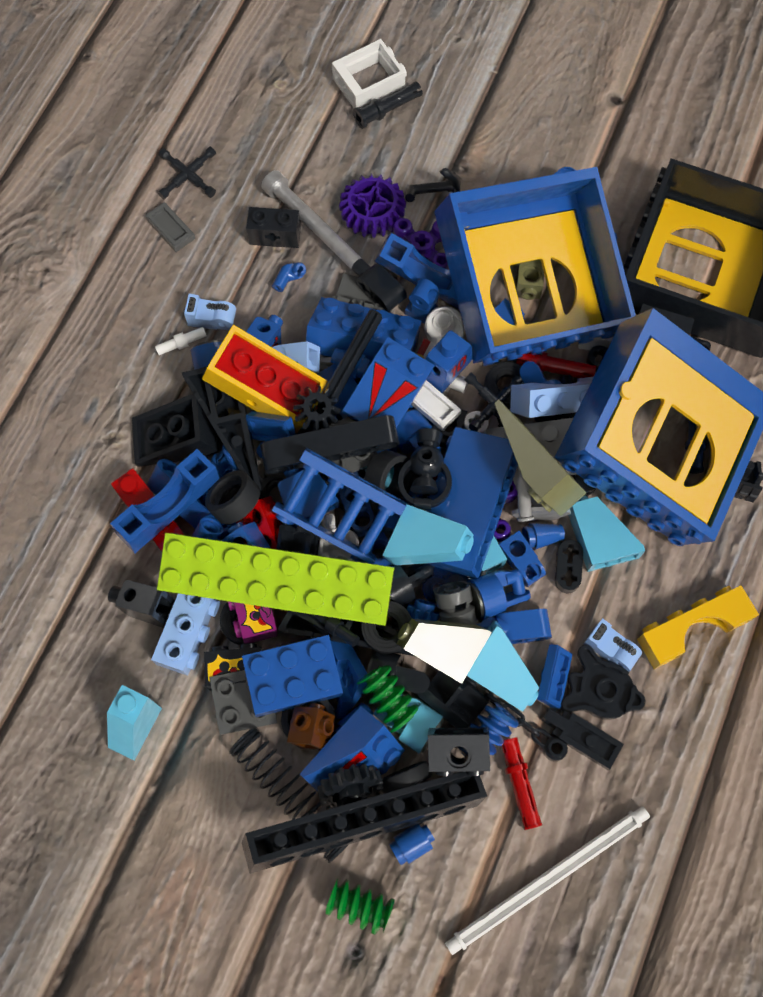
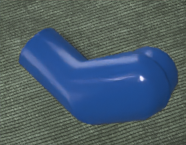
M301 262L284 265L272 284L273 289L283 292L288 282L302 278L306 273L305 265Z

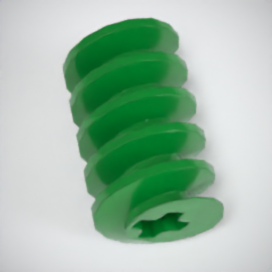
M385 665L367 673L358 680L357 684L367 683V686L362 691L363 694L374 693L369 702L370 704L380 702L381 705L376 710V713H387L382 722L386 724L393 721L394 725L389 730L390 733H393L406 725L418 711V706L416 704L408 705L412 697L409 694L401 696L405 687L402 684L394 686L398 681L397 675L387 676L392 668L390 665Z
M337 879L326 906V915L330 916L337 909L338 920H342L346 914H349L348 924L353 925L359 918L360 929L364 930L371 923V934L375 935L380 928H383L384 933L395 899L391 898L384 905L383 894L379 893L372 900L371 889L368 888L363 895H360L361 885L357 884L350 891L349 880L346 879L338 886Z

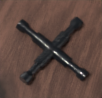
M210 146L200 158L197 157L186 166L179 159L173 158L168 150L165 148L161 149L159 156L163 160L169 161L179 174L171 180V183L166 188H161L158 191L159 196L165 200L174 188H178L188 179L196 187L203 189L209 198H212L216 190L212 186H207L203 179L195 172L204 165L203 163L208 158L215 156L216 151Z
M471 372L464 380L479 391L478 394L488 405L481 411V416L469 424V429L478 432L485 420H489L495 412L498 413L495 402L499 399L504 404L511 396V385L522 384V378L514 376L510 385L507 388L504 387L495 396L486 386L483 387Z

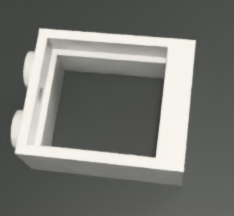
M381 39L332 62L333 80L353 108H362L370 104V100L374 98L381 100L405 88L406 69L402 63H398L392 49L389 46L387 47ZM380 62L389 77L362 90L352 75Z

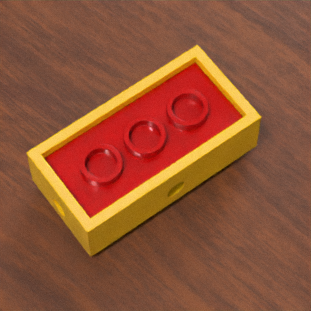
M232 325L202 377V380L257 412L292 417L296 434L305 422V419L300 422L295 421V416L300 413L293 411V405L300 404L296 400V396L301 394L306 397L304 392L306 387H309L312 393H315L316 385L321 386L320 393H322L328 382L326 379L235 325Z

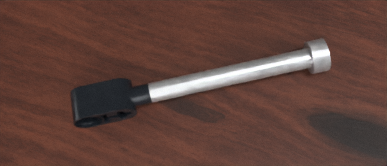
M274 170L266 175L262 181V189L271 198L278 197L290 210H299L300 220L359 276L356 278L359 288L374 304L378 303L379 307H383V310L390 312L407 298V293L403 286L380 264L375 263L370 267L288 187V179L280 171Z

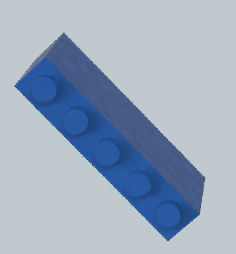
M455 427L453 435L449 436L447 440V452L444 457V463L452 477L451 492L442 504L431 508V510L425 509L424 511L467 526L474 534V542L470 552L465 554L462 561L423 564H430L437 568L472 578H479L518 463L507 438ZM442 472L438 474L436 479L438 493L428 496L432 500L438 498L446 488V479Z

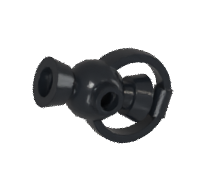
M423 428L416 431L419 447L412 452L410 460L401 468L397 483L400 495L409 505L426 510H431V508L442 504L452 489L451 473L444 463L443 455L437 449L441 443L443 433L431 428ZM412 469L418 478L414 479L410 491L418 495L430 496L438 493L437 484L433 478L442 472L446 479V488L434 500L418 497L414 499L404 488V478Z

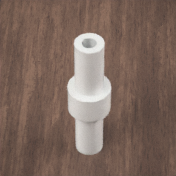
M201 327L186 334H183V332L173 336V339L158 344L155 348L158 355H162L176 348L179 350L186 348L189 343L204 338L207 335L204 328Z

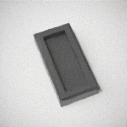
M165 201L145 215L146 220L175 252L196 239L194 233Z

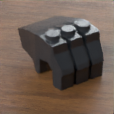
M749 461L735 493V498L743 499L745 497V501L753 503L758 498L763 489L760 486L763 480L761 462Z

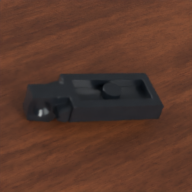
M549 709L542 718L544 723L554 728L552 735L558 737L567 746L606 770L611 769L624 745L574 713L570 714L565 711L561 716Z

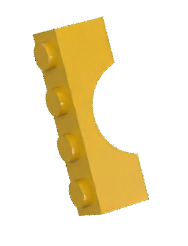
M730 585L715 593L716 598L707 601L706 597L690 605L692 610L686 613L678 610L666 617L668 622L661 625L654 622L642 629L643 634L637 641L653 669L685 653V634L691 625L710 623L728 633L759 616L741 585L734 589H731Z

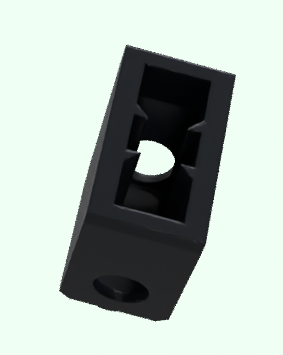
M130 580L124 581L122 588L112 586L108 593V601L115 603V607L126 615L162 628L165 627L175 599L166 591H159L157 587Z

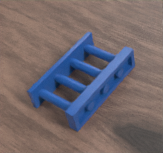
M306 448L299 460L304 463L302 466L304 471L285 505L278 502L274 505L272 511L277 513L275 517L288 525L293 522L352 554L350 558L354 561L374 564L376 556L370 553L373 544L389 516H393L394 513L402 515L406 508V502ZM320 471L329 476L328 482L330 483L310 519L295 512V509L314 474L318 475ZM345 485L354 490L353 495L355 497L335 533L322 527L320 523L340 488L343 489ZM369 499L380 504L378 507L380 511L360 546H357L346 540L345 536L364 502L368 503Z

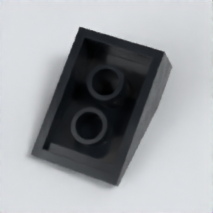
M193 393L132 418L134 460L137 467L156 465L161 459L172 462L183 461L196 449L204 456L219 451L218 434Z

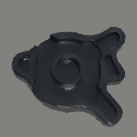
M587 644L582 645L578 649L577 656L584 671L582 673L572 672L568 676L571 693L561 702V710L563 712L584 711L603 720H612L630 711H639L644 707L645 697L638 691L636 685L633 684L626 669L616 663L602 660L593 648Z

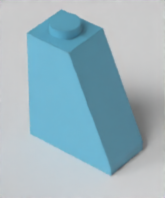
M583 496L570 508L571 514L568 516L576 540L583 548V560L587 572L639 559L645 552L644 545L598 497L588 498V496Z
M406 504V508L400 516L382 556L394 565L462 561L465 554L469 553L473 546L474 534L463 524Z
M494 620L487 629L492 633L467 676L523 712L527 705L531 706L536 701L539 695L537 691L539 687L500 624Z
M121 685L107 711L108 748L135 761L162 708L150 698Z

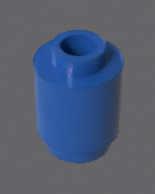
M417 824L394 836L395 840L389 843V846L400 865L406 862L410 864L432 850L431 842L435 839L426 824L422 827Z

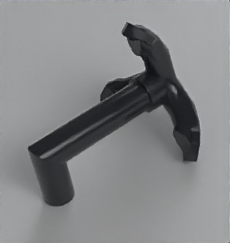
M443 168L440 173L448 180L409 185L405 199L407 202H413L418 194L444 191L460 192L461 178L454 171Z

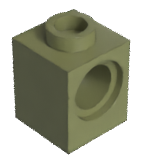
M535 260L518 264L516 278L517 296L526 300L540 299L544 284V271L541 261ZM525 279H531L534 282H528Z

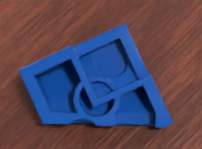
M331 641L343 690L342 696L336 697L338 705L335 710L336 719H341L348 714L362 696V691L367 686V683L357 684V682L367 672L350 644Z

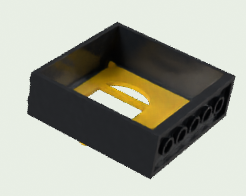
M671 158L667 168H661L649 199L650 202L647 204L623 267L635 314L638 315L642 304L693 318L694 322L690 334L762 358L763 188ZM654 225H655L654 231H653L652 236H651V238H650L651 232H652L653 227H654ZM686 228L702 230L712 235L720 243L724 252L672 235L671 233ZM669 243L721 261L722 265L715 285L710 286L658 268L657 263L664 244ZM643 254H644L643 260H642L641 265H640V267H639L640 261H641L642 256H643ZM655 277L707 294L708 297L697 300L659 287Z

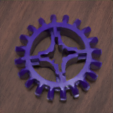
M372 173L369 178H364L361 175L360 181L352 179L351 186L346 185L344 193H341L339 204L341 218L345 221L347 228H353L354 234L361 231L364 238L367 234H371L375 238L378 233L384 237L386 230L393 233L395 221L399 218H404L406 208L403 190H399L398 183L392 184L391 178L383 180L382 174L378 178H374Z

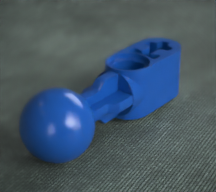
M547 609L501 613L494 618H487L481 623L476 624L488 629L494 620L497 621L512 644L544 641L552 638Z

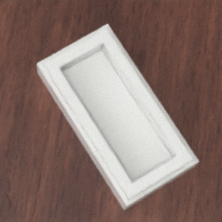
M427 380L411 404L441 431H444L461 414V409Z

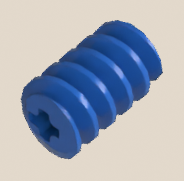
M494 702L495 708L487 705L484 707L489 714L488 717L480 714L477 716L481 726L473 723L470 724L471 728L489 727L490 755H494L497 752L495 745H503L504 740L502 736L509 737L512 734L509 726L517 728L519 725L518 720L496 702ZM460 746L457 747L465 757L468 753L467 750Z

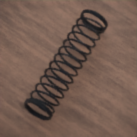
M254 727L236 741L231 747L229 754L232 757L238 755L237 763L248 761L245 765V772L256 769L252 779L259 780L263 778L260 784L261 789L272 785L268 792V797H274L281 793L276 800V806H281L289 801L284 809V815H288L298 809L292 817L293 820L316 794V791L312 792L296 807L286 812L308 783H305L294 794L279 803L289 787L300 777V774H298L287 785L270 795L278 782L292 769V766H289L275 780L263 786L272 771L285 760V757H282L268 771L255 778L262 765L276 753L277 749L272 750L260 763L247 769L253 758L269 743V740L265 741L252 755L239 761L248 746L262 734L257 727ZM321 803L316 804L301 817L314 814L321 806ZM348 845L333 849L330 853L326 851L324 859L328 860V863L332 862Z

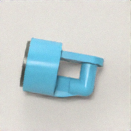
M412 697L408 705L416 704L418 711L406 726L404 725L396 732L401 734L398 740L420 754V752L424 753L428 748L429 728H441L444 720H442L443 716L417 698ZM376 710L373 713L380 721H383L387 715L386 712L377 714ZM392 721V722L386 723V725H388L389 727L392 728V726L394 725V723H393V721Z

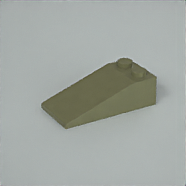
M498 399L495 402V406L523 479L531 487L527 492L548 512L554 510L562 516L586 494V491Z

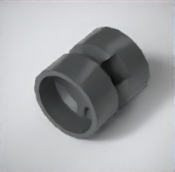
M450 582L435 588L433 592L436 605L439 609H442L439 612L441 622L477 624L475 607L470 604L473 597L468 582Z

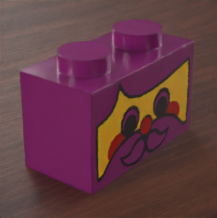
M228 601L230 611L236 610L238 620L233 621L236 637H242L244 644L278 636L271 608Z

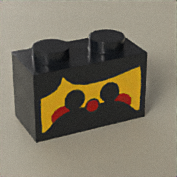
M255 643L240 645V649L229 650L228 646L212 647V651L204 652L205 686L209 691H212L209 677L245 670L242 656L263 651L262 647H257ZM246 680L234 682V684L246 683Z

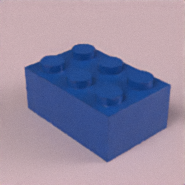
M329 635L242 656L255 717L292 709L295 706H304L307 703H316L340 697L343 694Z

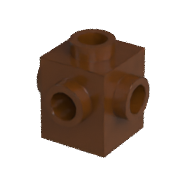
M307 703V707L295 706L290 721L287 742L303 749L321 750L330 741L334 730L335 715L324 711L325 706L316 703Z

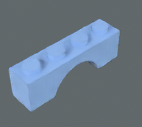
M594 377L578 378L577 383L572 384L526 383L511 385L510 411L528 418L575 413Z

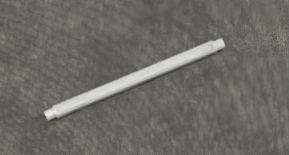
M641 806L634 812H628L627 816L458 933L455 932L454 937L445 942L450 953L454 955L461 949L465 950L469 944L634 829L640 828L642 826L641 823L650 818L647 810Z

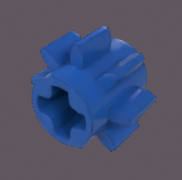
M415 599L414 605L408 604L406 608L412 619L438 621L439 612L434 611L436 604L430 601Z

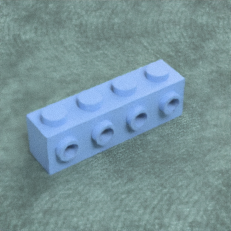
M178 593L151 660L158 666L188 676L190 670H194L198 664L200 654L197 653L201 642L205 643L210 632L208 624L211 616H216L220 607V601Z

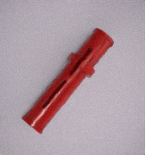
M531 352L523 354V357L518 358L516 361L521 366L525 362L533 361L539 366L542 373L546 371L561 375H571L575 378L594 377L596 365L547 356L548 353L544 352L542 355H531Z
M518 737L504 740L501 749L507 767L505 768L506 775L509 774L523 829L528 830L542 826L526 770L529 769L528 764L524 763Z

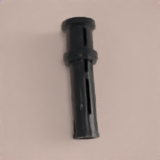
M415 81L413 84L381 100L374 98L370 100V104L362 108H354L353 116L356 123L361 129H364L368 123L376 119L379 121L384 119L387 112L422 96L423 91H417V89L421 88L420 84Z

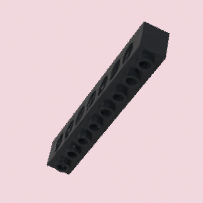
M459 772L245 833L242 847L249 873H255L477 807L487 797V793L480 775L470 776L466 772Z

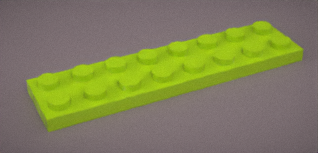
M165 533L157 590L386 626L395 567Z

